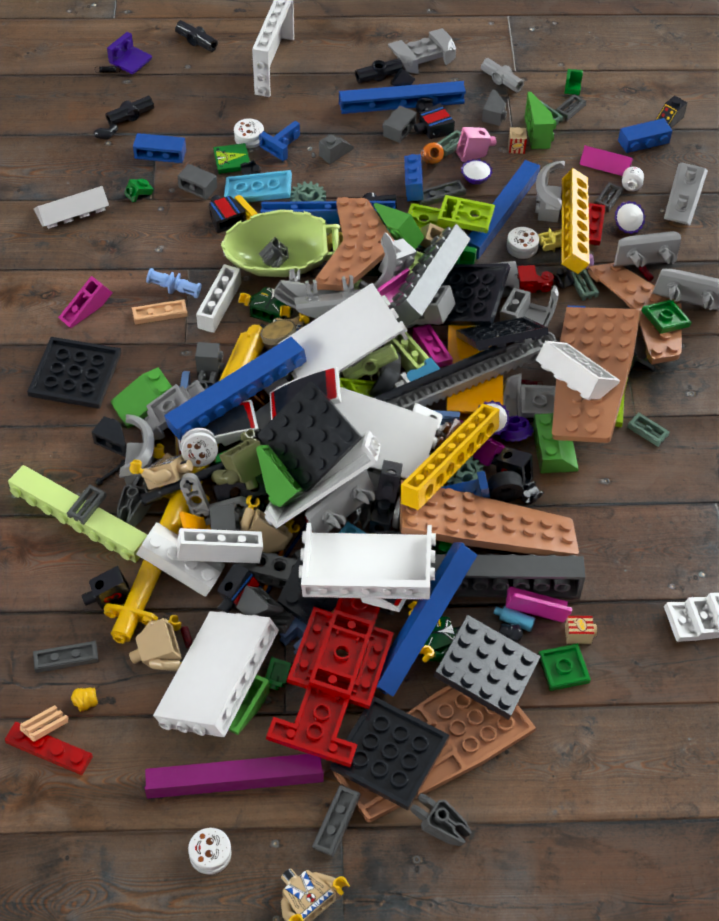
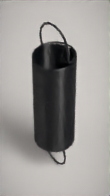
M100 66L99 72H116L117 66Z

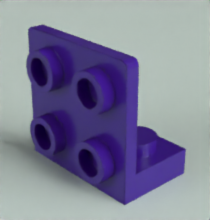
M129 32L123 34L107 47L109 63L130 74L136 73L152 59V55L133 46L132 34Z

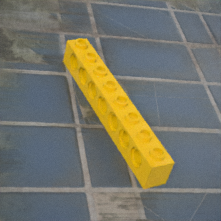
M572 168L562 178V265L579 274L590 263L588 177Z
M482 404L401 484V504L419 510L499 428L500 409Z

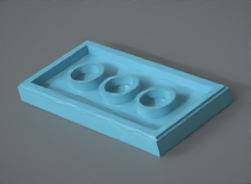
M291 170L226 177L224 197L231 196L235 200V196L241 195L247 202L290 198Z

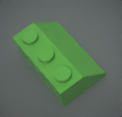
M553 413L535 414L533 436L540 473L578 471L573 441L554 440L552 437Z

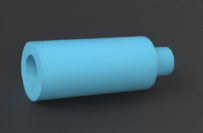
M496 606L494 614L500 616L499 620L509 624H519L521 629L531 632L536 618L506 608V606L503 609Z

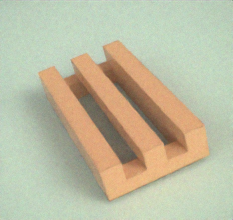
M54 705L21 723L20 730L34 742L68 723L69 717L67 715L63 716V712L61 710L57 711V707Z

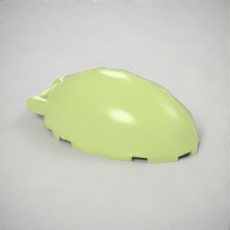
M293 210L270 211L253 215L244 222H237L226 232L221 247L226 258L237 268L257 276L289 277L290 269H294L295 274L299 269L300 274H303L329 260L340 245V226L338 224L326 225L323 218L312 216L311 213L305 211L304 213L293 212ZM327 233H332V252H328ZM274 237L288 248L289 258L280 268L267 266L259 255Z

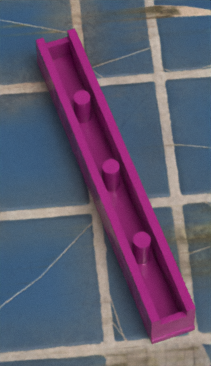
M311 754L145 769V793L147 799L324 782L321 758Z

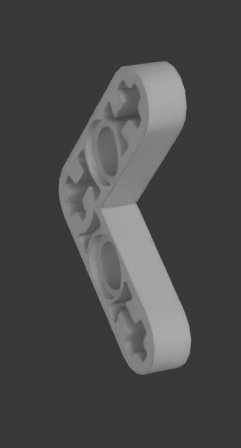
M186 473L181 478L180 488L191 513L199 517L201 514L207 516V519H204L206 525H211L210 506L234 504L235 512H239V517H242L245 508H248L246 498L243 496L209 504L197 475ZM187 480H189V482H193V491H191L190 484L186 483ZM199 496L202 502L194 503L191 498ZM237 504L244 506V508L237 507Z

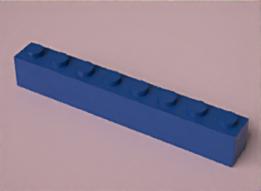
M289 337L165 414L164 417L168 428L181 441L183 435L189 430L207 426L216 418L223 416L243 401L256 395V393L286 376L297 367L302 366L307 362L305 350L292 337Z

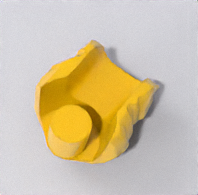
M95 688L75 689L71 696L73 705L77 706L80 712L96 706L98 700Z

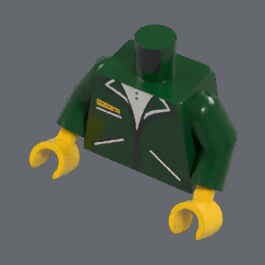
M264 287L261 292L252 296L240 293L238 302L244 303L245 306L250 305V317L272 323L276 318H290L293 314L292 307L275 298V289Z
M413 601L411 604L408 605V607L412 609L408 612L409 616L413 611L414 607L416 606L417 601ZM441 616L419 653L422 654L423 662H441L461 626L452 628L450 618Z

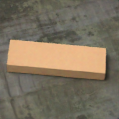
M185 299L132 307L135 325L188 316Z

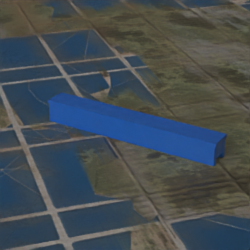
M464 81L339 91V105L341 113L347 114L395 110L399 106L416 108L417 101L420 98H433V106L437 104H465L464 94H466Z
M525 160L493 202L495 210L488 233L472 230L469 234L470 241L467 246L477 248L476 259L479 260L536 182L540 172L539 164L537 165Z
M337 201L261 202V213L276 210H293V212L302 213L305 211L311 213L312 216L323 218L326 225H340ZM369 201L374 209V203L395 209V201Z
M453 542L435 572V581H430V599H419L388 650L376 687L385 695L389 694L392 697L395 695L476 559L477 554L466 547L464 543Z

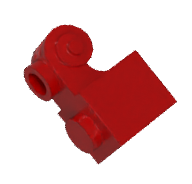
M535 265L517 266L519 289L530 293H535L536 290H541L542 292L551 290L554 279L551 272L545 271L541 276H538Z

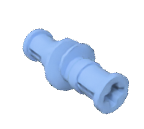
M150 268L146 278V283L148 284L154 283L164 288L167 287L169 294H173L177 290L183 294L193 295L194 298H198L202 286L201 283L195 284L188 280L180 279L181 273L174 277V272H171L169 275L156 272L153 268Z

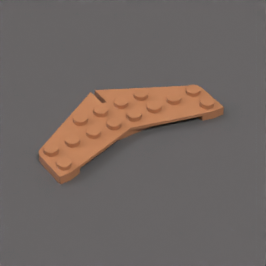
M337 198L336 205L343 241L315 278L317 280V290L343 291L342 277L345 276L346 282L349 284V275L353 276V283L355 284L383 260L385 256L381 245L383 234L387 233L392 241H395L369 200L365 198Z
M614 263L589 266L587 272L596 282H602L630 309H640L639 326L646 345L645 353L649 362L657 364L678 360L682 352V329L660 334L641 311L643 306L668 301L670 298L652 294L653 284L623 266L613 267ZM680 301L675 302V304L682 310L681 303H679Z

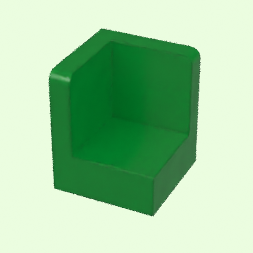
M567 70L564 94L580 95L583 70Z
M466 246L455 264H475L477 248Z

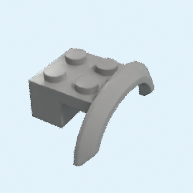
M565 161L547 164L538 173L536 179V201L539 203H536L535 213H538L539 221L558 222L562 206L561 187L549 186L548 180L551 171L564 168Z
M387 233L383 234L381 245L385 256L378 268L382 275L374 283L376 289L406 268L409 269L415 261L414 257L417 251L403 238L392 241ZM362 280L358 287L360 289H363L366 286H368L369 283H366Z
M450 285L440 286L423 315L406 328H411L415 324H443L455 305Z
M554 285L551 290L548 307L530 303V292L513 288L500 311V321L525 316L548 327L558 301L559 293L557 286Z
M126 414V423L138 427L141 430L143 443H127L125 465L120 468L119 477L125 478L126 485H132L136 476L142 474H132L129 470L130 462L134 459L140 460L142 462V469L149 467L152 462H155V458L152 456L155 446L154 435L149 424L138 416Z

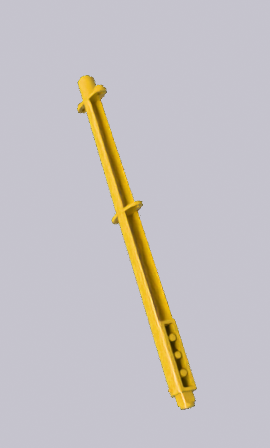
M254 324L248 328L247 332L240 334L220 380L260 356L265 345L260 336L263 329L261 326ZM210 464L202 467L193 466V470L189 473L199 472L210 467ZM182 490L165 496V498L170 500L159 523L177 535L181 528L179 512L189 513L190 511ZM199 496L191 498L194 503L202 502ZM146 560L142 562L124 606L109 603L104 606V614L107 617H118L111 631L113 639L118 643L130 642L138 622L147 625L150 621L158 620L155 614L144 611L162 570Z

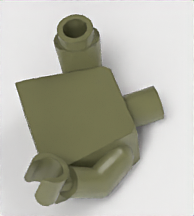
M249 429L247 432L243 431L240 434L242 443L219 455L226 470L214 471L211 475L213 482H216L218 485L226 483L233 485L237 482L245 483L248 490L258 486L255 477L262 474L256 448L261 444L260 441L253 438L255 432L252 429Z

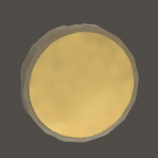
M291 320L274 321L261 330L260 336L263 343L276 346L278 345L277 342H281L296 332V325Z

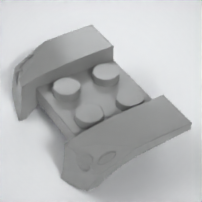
M443 28L429 32V38H422L419 41L405 44L402 40L388 44L392 52L402 61L405 71L409 73L419 74L418 64L443 57L447 66L456 58L455 44L451 36Z
M522 373L506 379L503 386V405L509 411V417L534 418L535 414L554 412L556 386L521 384Z
M198 380L187 388L179 387L175 384L146 406L148 416L143 420L151 427L154 440H160L165 437L163 430L168 427L164 417L165 414L204 391Z

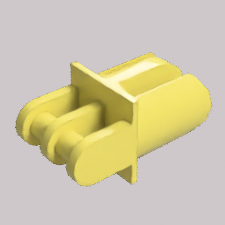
M549 228L548 232L538 234L539 244L543 246V251L552 250L555 252V248L562 247V229L551 231Z

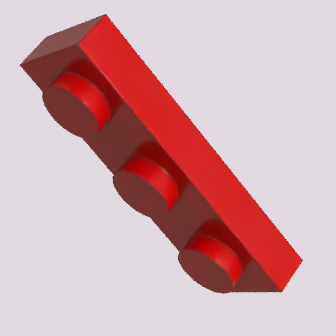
M589 203V244L600 246L606 205Z

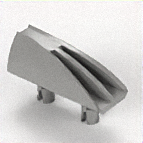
M686 163L678 164L664 219L691 225L708 172L706 168Z
M670 231L622 238L618 242L613 267L636 265L637 267L640 265L643 267L645 264H669L670 262L674 264L677 260L681 235Z
M290 269L289 281L280 280L274 290V296L295 309L294 298L307 296L306 284L300 283V270L298 269L295 274L294 269ZM318 290V295L343 291Z
M676 269L661 270L652 294L670 298L671 301L675 299V302L682 301L704 307L705 309L719 311L718 278Z
M349 275V284H347L345 276L342 277L343 292L318 295L317 280H313L312 289L307 280L305 281L307 296L294 298L296 310L299 313L317 319L362 289L354 290L353 276Z
M367 470L356 475L307 509L305 516L308 522L311 523L314 533H328L334 527L341 528L339 524L345 525L346 518L364 503L370 504L369 500L374 501L376 490Z

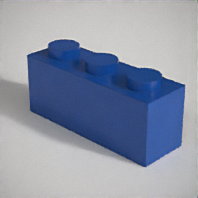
M664 118L620 128L618 142L626 153L670 143L673 130Z
M137 133L133 144L134 158L183 163L186 153L185 138Z
M421 154L404 156L407 201L424 200Z

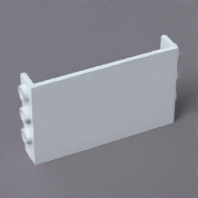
M293 0L273 1L253 46L255 95L271 96L270 65L281 39L294 40Z
M373 283L289 336L305 350L307 361L291 373L294 379L333 366H337L340 373L399 334L402 335L405 341L408 339L405 334L408 331L402 321L398 323L396 319L399 316L394 308L389 309L390 302L385 295L381 297Z
M340 387L341 403L334 405L361 436L370 430L381 445L377 462L370 466V468L381 471L383 460L402 463L401 478L407 479L430 456L431 448H435L438 439L435 437L439 420ZM387 471L390 474H395L393 471Z
M370 430L363 434V438L309 492L304 491L289 505L279 508L269 502L264 512L266 514V521L277 529L375 464L381 447L377 438L372 435Z
M307 523L306 531L302 533V543L305 544V548H301L300 556L303 565H299V578H302L301 589L303 597L430 599V580L435 581V568H431V563H435V550H431V548L436 546V533H432V525H427V535L312 533L311 523Z
M210 611L153 715L159 722V726L166 730L176 729L183 733L194 732L201 736L207 734L225 737L279 631L271 618L258 615H243L241 613L232 614L223 611Z

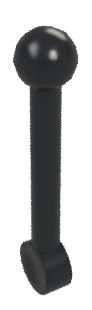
M125 459L121 460V464L105 476L97 478L95 481L96 485H102L104 480L125 465Z

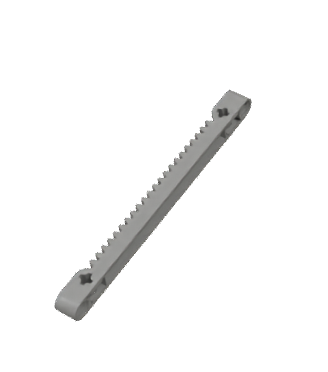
M548 332L549 335L543 336L542 339L532 340L530 338L525 339L523 343L512 344L506 347V353L484 360L387 403L411 411L415 403L424 407L427 404L431 406L434 401L438 403L440 399L445 400L446 396L451 397L453 393L458 394L460 390L464 392L467 387L471 389L472 385L477 386L479 382L484 383L486 379L489 381L491 377L496 378L498 374L503 375L505 371L508 373L512 368L515 370L517 366L522 367L524 363L531 364L537 362L536 358L545 341L555 342V335Z

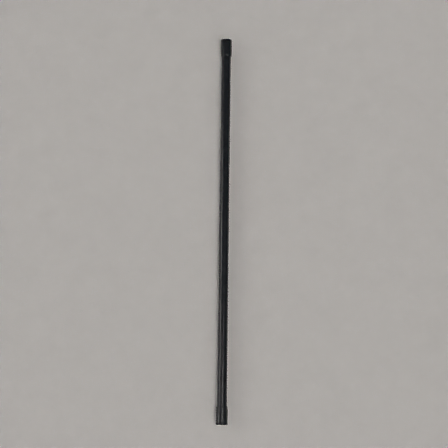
M491 346L488 350L479 352L373 398L384 402L391 401L484 360L506 353V346ZM220 462L194 474L197 475L199 481L210 478L214 471L226 470V468ZM181 479L140 495L144 506L181 490ZM189 480L186 481V483H189L190 486L193 485V482H189Z

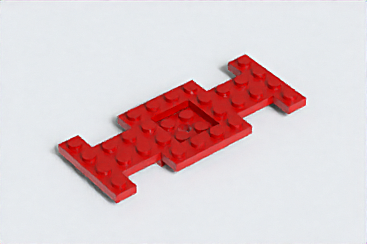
M339 598L333 613L313 607L287 678V683L306 689L295 723L273 717L266 740L351 767L358 744L337 738L348 703L366 709L370 708L394 632L374 626L380 607L362 603L361 598ZM345 650L348 655L346 657H339L336 651Z

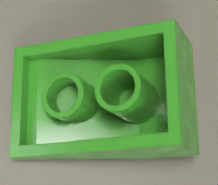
M528 92L524 117L531 149H549L551 142L554 141L553 129H556V120L553 119L552 113L532 92Z
M374 203L375 209L395 241L403 238L416 249L425 237L412 215Z
M158 367L139 376L110 402L128 429L134 425L126 423V414L135 415L142 419L148 416L146 406L172 386Z
M269 445L258 446L256 451L266 492L269 495V501L279 508L289 505L304 490L289 474L285 465Z
M256 674L228 731L238 735L260 710L270 693L268 679Z

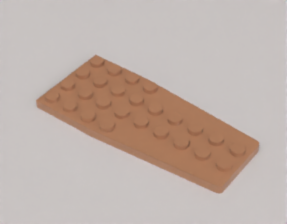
M566 308L560 342L568 343L618 378L620 382L602 398L586 400L580 396L581 393L579 391L570 389L567 386L568 383L556 378L552 437L554 440L609 443L611 441L634 356L640 309Z
M401 480L400 482L401 534L427 535V525H432V533H436V540L448 543L462 542L466 546L539 556H578L579 554L574 523L571 518L480 497L471 492L455 491L450 488H440L419 510L401 504V484L404 481Z
M451 686L444 687L408 712V714L450 735L449 740L415 799L418 798L419 794H427L483 765L534 733L536 727L518 704L508 720ZM333 771L334 776L342 786L360 792L361 796L356 807L367 822H372L400 807Z

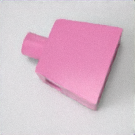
M463 127L456 153L462 162L485 157L488 148L496 145L495 136H490L485 128Z

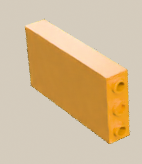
M448 325L447 351L453 358L452 364L482 352L459 339L456 335V330L473 326ZM498 374L496 378L491 377L489 381L486 379L484 383L479 382L477 386L472 385L471 389L467 387L464 392L460 390L458 394L453 393L451 397L446 396V411L460 412L459 420L466 421L478 409V406L484 402L493 400L503 405V375Z

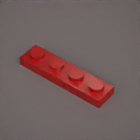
M15 721L4 739L6 744L83 775L93 758L92 753L49 735H45L33 742L20 730L21 723Z

